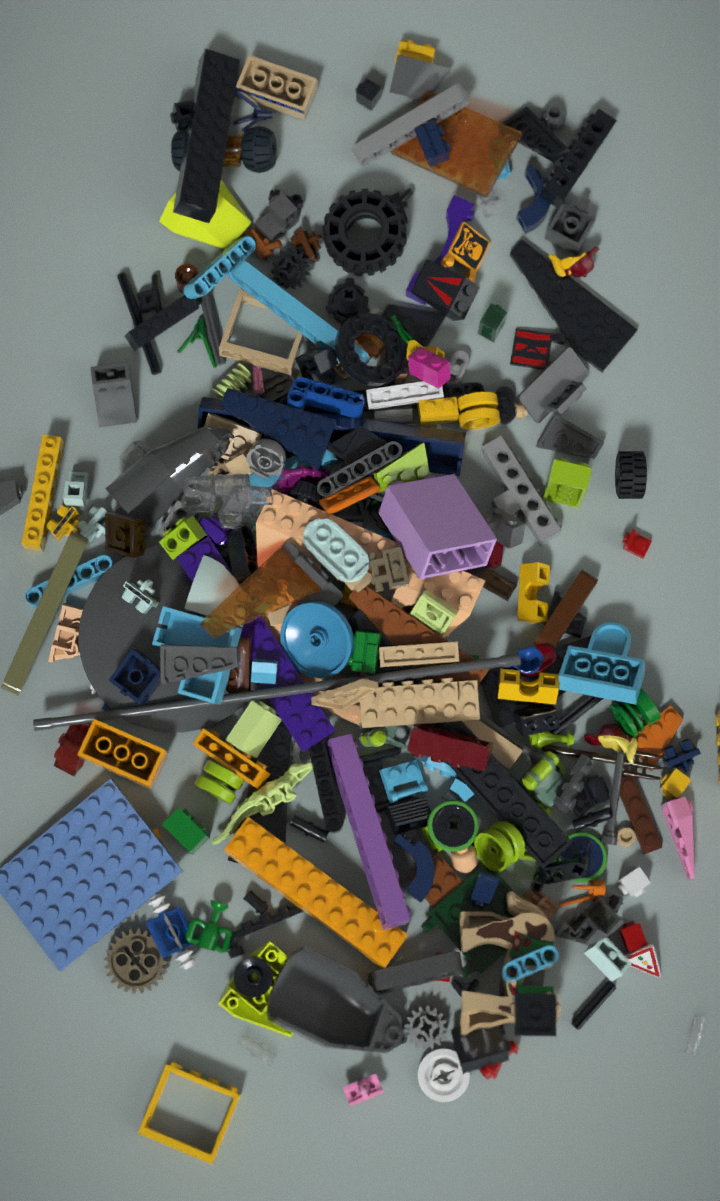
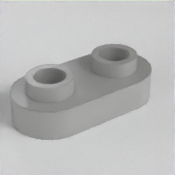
M457 351L451 356L449 360L450 376H454L455 380H448L445 384H458L461 382L470 361L468 354L463 351ZM462 360L463 364L459 365L456 361Z

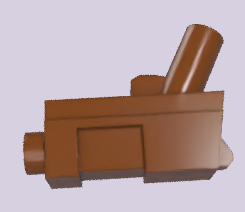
M257 228L247 229L244 232V237L249 236L255 241L254 253L259 260L267 261V258L274 254L273 249L282 247L281 240L270 242L268 238H263Z

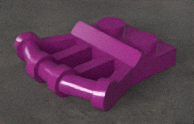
M299 466L290 470L285 468L282 469L279 480L266 494L269 496L273 489L297 499L290 492L298 481L302 480L315 485L321 479L329 476L330 473L325 469H319L318 472L313 466L309 468Z

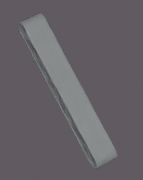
M455 84L359 141L353 146L352 151L362 166H366L416 136L415 128L431 121H435L437 124L469 104L470 98L461 84Z

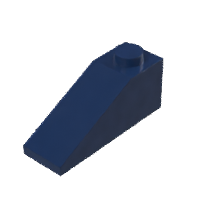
M479 873L475 879L469 899L473 901V905L483 908L485 905H490L500 879Z

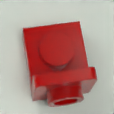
M632 529L631 533L626 532L622 543L625 544L623 550L644 559L652 540L635 533V529Z

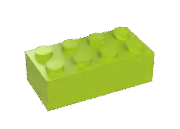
M564 458L554 459L542 500L580 508L588 489L592 468L588 467L585 463H569V460Z

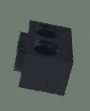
M543 703L514 710L515 728L523 737L560 728L559 711L552 704Z

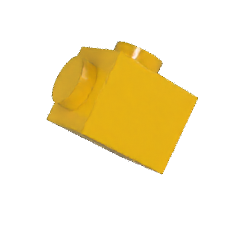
M675 768L670 775L666 773L661 779L660 783L662 786L659 789L663 791L662 795L667 799L675 800L680 797L691 782V779Z

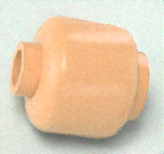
M472 845L463 850L451 852L453 867L457 871L468 873L477 866L478 859L475 848Z

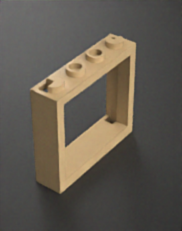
M239 289L219 346V356L292 375L296 363L295 358L298 357L304 335L297 331L288 359L228 343L242 303L270 310L248 292Z

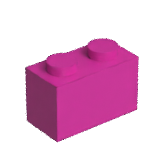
M421 346L408 356L409 373L439 389L451 379L450 361Z

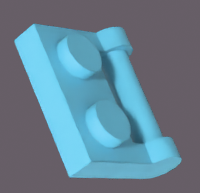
M417 760L379 771L390 803L419 793L420 795L428 793L427 785L423 780ZM414 781L416 783L415 787L395 792L393 788Z

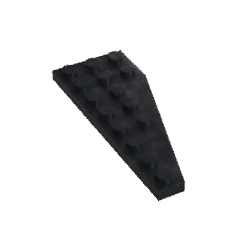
M521 239L510 252V257L520 272L523 273L528 284L535 291L552 320L556 322L560 332L565 334L570 347L603 373L637 333L638 329L570 276H558L552 262Z

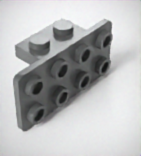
M566 347L518 395V400L537 423L542 422L550 412L561 415L587 389L580 382L589 374V371L571 347Z
M291 542L286 543L264 566V571L299 605L308 601H321L334 607L343 598V593L328 579L329 575L324 570H319L314 565V560L308 555L305 556Z

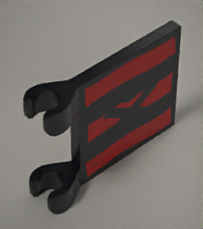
M516 329L510 365L544 370L551 363L548 362L551 343L563 345L565 343V334Z

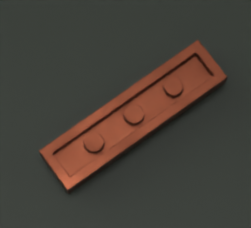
M632 776L622 778L619 795L643 855L663 848L635 778Z

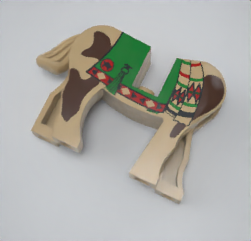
M513 891L507 893V911L516 916L514 918L500 916L493 912H460L461 952H468L484 944L502 946L507 949L503 967L508 962L545 946L554 947V930L540 908L521 898ZM545 951L543 954L545 960L552 961L553 953ZM526 959L525 966L528 969H534L535 962L532 959ZM553 965L542 970H549ZM508 967L506 969L509 977L517 975L515 968ZM521 978L515 982H507L503 979L504 997L462 991L460 1035H467L471 1031L480 1028H492L506 1023H514V994H556L553 986H521L524 983V978ZM556 996V1024H557V1022H558L559 1019H560V1015H561V1006H560L559 1001H558V998H557V996Z

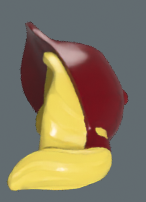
M604 723L597 733L584 734V739L588 744L594 746L602 745L604 748H611L616 752L623 751L626 753L627 760L634 764V755L637 751L638 742L636 738L626 735L622 727L617 724Z

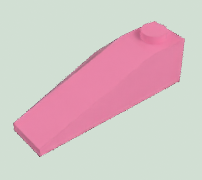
M686 797L664 803L661 805L687 879L690 880L695 878L693 818L691 813L693 806L690 800L687 801Z

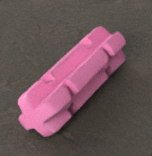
M252 365L254 393L256 395L263 394L262 367Z

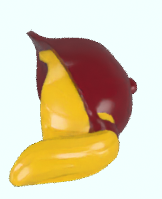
M596 246L578 257L572 256L559 259L553 254H549L548 257L551 259L558 276L571 275L585 278L594 269L593 256L600 248Z

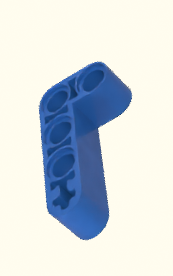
M298 377L293 381L288 392L287 406L304 410L305 405H310L350 418H359L363 415L364 396L350 390L309 378Z

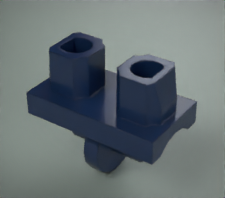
M689 738L679 742L682 749L681 752L676 753L673 745L662 749L664 759H662L663 764L668 767L675 765V768L678 770L683 769L685 773L690 772L689 766L694 764V760L690 758L701 754L699 748L695 747Z

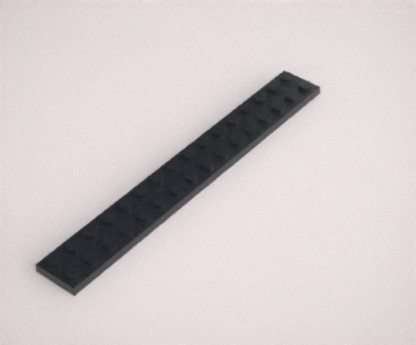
M360 609L347 620L353 634H356L357 630L381 633ZM381 633L380 647L394 646ZM379 654L377 672L365 673L371 675L415 668L412 665L380 667ZM422 677L392 682H394V686H402L404 681H414V685L422 684L421 680L425 679ZM463 721L422 724L479 739ZM492 753L489 765L485 771L461 766V768L450 766L499 821H506L517 828L525 842V850L543 869L572 844V840Z

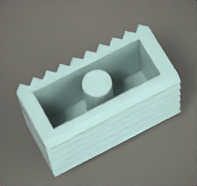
M604 938L591 944L584 952L611 982L621 977L632 965L629 959H626V956H623V953H620V950L612 944V941H609V938Z

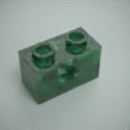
M491 303L479 323L478 334L494 343L505 325L507 316L505 308Z

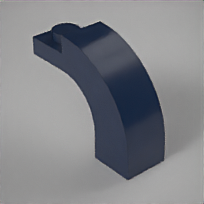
M532 165L525 168L524 176L535 194V201L529 207L519 211L516 218L525 234L535 230L543 223L551 205L540 197L543 192L541 187L548 177L542 179L539 171L535 170Z
M398 834L394 842L413 857L417 868L414 880L405 891L421 903L433 884L435 873L433 859L427 847L420 840L413 846L412 839L405 834L403 836Z

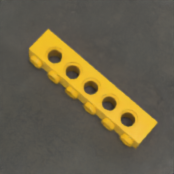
M42 434L21 542L24 549L44 552L48 531L46 525L50 521L64 448V441L58 436Z

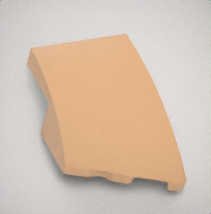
M68 604L62 605L48 662L80 656L79 625L83 608Z

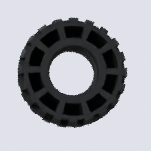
M361 189L360 192L353 190L347 196H340L336 204L332 203L329 207L330 212L325 215V224L322 227L324 243L329 256L332 257L338 267H343L344 271L348 273L351 271L355 272V275L362 276V273H368V276L375 275L374 272L380 271L382 273L386 271V267L389 265L393 266L397 262L396 258L401 257L403 254V247L407 242L405 218L399 205L392 202V198L387 194L383 196L381 191L378 190L369 192L368 189ZM361 219L377 221L382 227L380 239L376 243L365 247L351 243L348 239V230L356 221Z

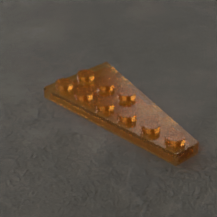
M279 548L214 609L200 625L213 638H216L243 624H248L259 617L284 608L297 600H302L306 596L318 593L321 588Z

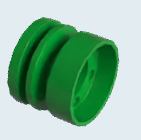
M640 689L636 705L618 701V704L614 702L610 705L616 722L633 738L638 735V731L643 732L645 730L642 721L651 726L661 719L657 707L643 689Z

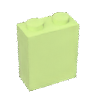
M251 701L226 740L239 750L257 758L282 720L277 716L274 708L262 701L259 704Z

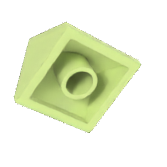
M426 589L410 615L442 636L459 611Z

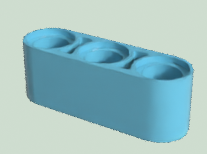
M545 946L508 962L502 969L503 979L507 982H515L553 965L559 957L558 950L553 946ZM545 951L553 953L554 958L552 961L545 960L543 956ZM526 959H532L535 962L534 969H528L525 966ZM508 967L516 969L517 975L515 977L507 975L506 969Z

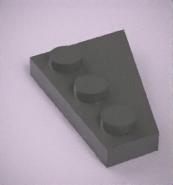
M555 414L536 447L595 459L604 442Z
M581 754L570 773L571 780L564 782L561 787L562 795L560 797L556 796L553 801L559 810L565 814L573 810L576 804L575 798L584 787V779L592 770V761L586 755Z

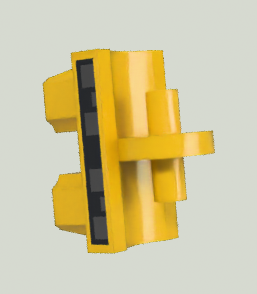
M62 504L57 511V514L63 517L62 520L58 523L51 519L46 525L53 537L60 541L64 535L69 537L71 531L77 534L80 533L77 529V525L80 522L76 520L80 514L74 507L69 508Z

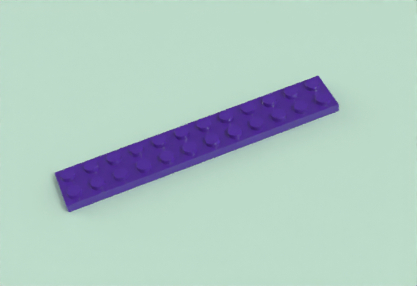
M209 536L176 557L192 583L203 555L224 565L233 576L232 571ZM246 603L243 627L217 620L221 623L242 628L240 636L251 637V674L253 659L278 661L276 685L258 683L261 689L305 684L260 614L250 612ZM311 693L268 698L302 752H305L336 731L320 706L312 705L311 698L313 695Z

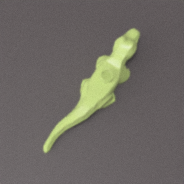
M312 762L302 765L292 764L279 779L269 781L259 790L253 792L249 798H246L237 807V811L232 815L230 823L227 824V827L220 835L212 840V843L215 845L228 838L245 818L258 812L262 816L274 812L277 804L282 801L287 803L294 800L296 793L293 792L292 788L313 769Z

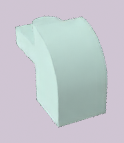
M69 472L68 481H65L63 495L65 505L86 506L89 473Z

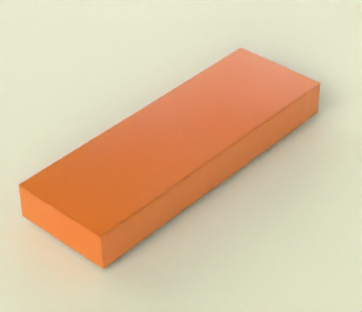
M369 476L319 500L329 516L379 492L380 489L372 477Z

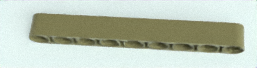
M71 531L1 685L2 689L19 695L88 543V538Z

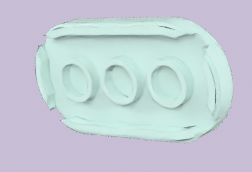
M318 518L306 525L303 532L304 546L336 578L344 582H355L367 574L369 569L367 552L336 522L327 518Z

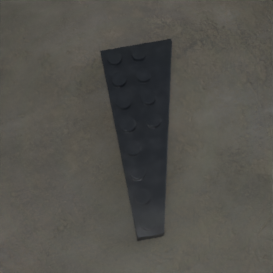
M283 721L280 722L260 752L257 760L267 766L266 771L270 773L264 785L269 781L279 779L289 769L291 733ZM250 784L246 798H249L258 789ZM282 801L277 804L274 812L262 816L258 812L249 816V818L286 844L288 802ZM245 818V819L241 822V824L238 826L236 832L238 831V829L241 827V825L244 823V821H245L247 818ZM230 856L228 857V861L239 864Z

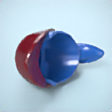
M548 645L523 648L516 653H519L521 665L505 668L520 670L522 674L527 676L543 673L555 661L556 652Z

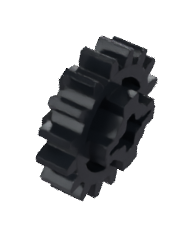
M287 248V253L281 250L280 257L275 255L277 262L271 263L275 266V269H272L271 272L276 273L273 279L279 280L277 284L280 286L284 284L286 289L290 286L294 290L296 285L302 287V281L308 282L305 278L306 275L311 276L308 269L312 268V266L307 264L310 259L304 258L305 253H299L298 249H294L293 253L290 248ZM294 257H297L302 264L296 263ZM291 265L294 266V267H296V268L292 269L291 272L287 271L288 269L291 268ZM281 274L287 275L288 281H286V280L281 276Z

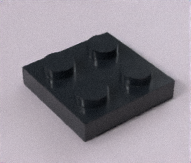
M514 994L515 1036H557L556 994Z

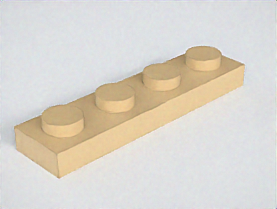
M458 642L379 647L380 667L459 662Z

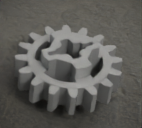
M420 1006L418 1007V1013L412 1010L413 1017H407L410 1023L404 1026L409 1028L405 1035H411L409 1042L416 1041V1048L422 1044L423 1050H426L427 1045L434 1049V1043L441 1045L439 1039L446 1038L442 1033L443 1031H448L447 1028L443 1027L447 1020H441L443 1013L437 1015V1008L430 1011L429 1006H426V1010L423 1011ZM426 1014L434 1016L437 1021L432 1022L428 1020ZM419 1016L420 1022L417 1027L413 1028V1023ZM423 1018L428 1025L431 1024L432 1026L429 1029V1037L425 1031H421L424 1023ZM439 1028L438 1035L433 1039L432 1034L434 1030ZM421 1034L425 1036L427 1042L419 1040L415 1035Z

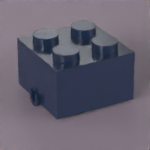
M132 649L110 677L109 681L120 689L121 694L129 696L138 704L145 705L161 683L160 667L139 650Z

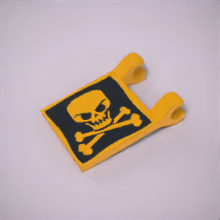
M462 222L447 254L440 264L445 268L447 266L451 267L455 259L468 269L464 277L474 283L477 270L491 242L468 224Z

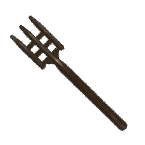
M553 745L542 747L544 752L550 751L554 754L577 758L583 754L594 761L616 763V756ZM636 751L634 764L627 760V756L624 757L623 775L649 780L661 779L660 777L646 774L647 768L662 769V766L648 764V758L664 759V756ZM640 756L644 757V763L639 762ZM629 765L634 766L633 772L628 771ZM638 767H643L642 773L637 772Z

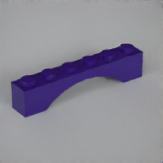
M456 195L453 196L446 210L448 238L444 249L434 261L441 265L442 259L447 254L461 223L465 222L467 224L468 221L472 222L476 213L473 211V203ZM418 272L413 275L406 289V297L426 306V302L410 292L420 273Z

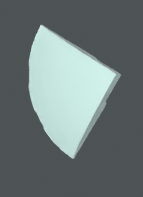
M203 555L184 609L204 615L205 617L243 627L245 603L237 580L224 565Z

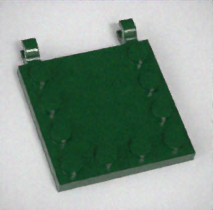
M483 865L428 913L431 919L421 928L427 933L437 924L461 952L460 912H493L500 916L514 918L516 916L507 911V893L513 890L497 872ZM479 873L500 879L490 905H485L484 908L473 905V901L469 900L475 879ZM484 944L468 952H461L471 963L463 970L461 975L466 979L475 970L481 974L502 956L507 949L495 944Z

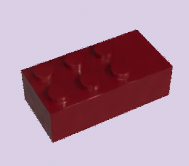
M417 724L412 728L407 751L412 752L411 755L414 757L423 758V756L431 757L430 760L442 763V760L450 762V766L461 768V766L485 771L489 765L494 743Z

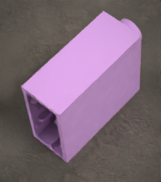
M455 474L440 477L429 475L422 480L406 483L396 481L387 486L379 515L399 547H401L402 552L419 579L487 566L497 538Z

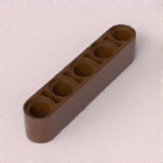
M584 570L580 571L537 636L534 645H548L553 649L556 647L599 579Z

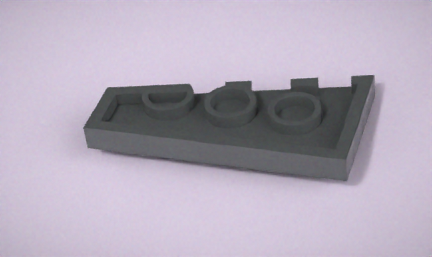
M160 645L161 685L239 667V647Z

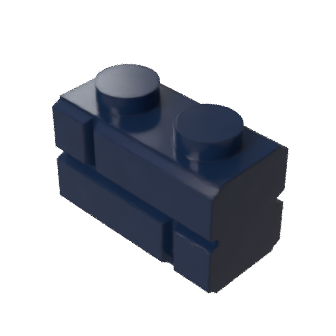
M431 121L414 129L429 167L449 160L448 152L451 149L448 141H443L442 139L444 132L441 125L437 126L435 121Z

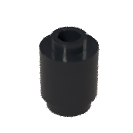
M597 774L587 778L588 782L585 783L591 800L596 805L610 799V792L603 776L599 777Z

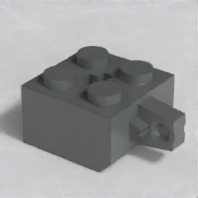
M583 198L578 207L563 202L546 230L545 239L578 255L596 222V218L589 215L586 211L590 201Z

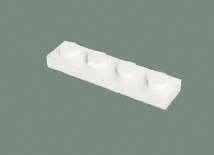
M424 381L366 390L369 410L419 403L421 400L444 398L442 386L438 389Z

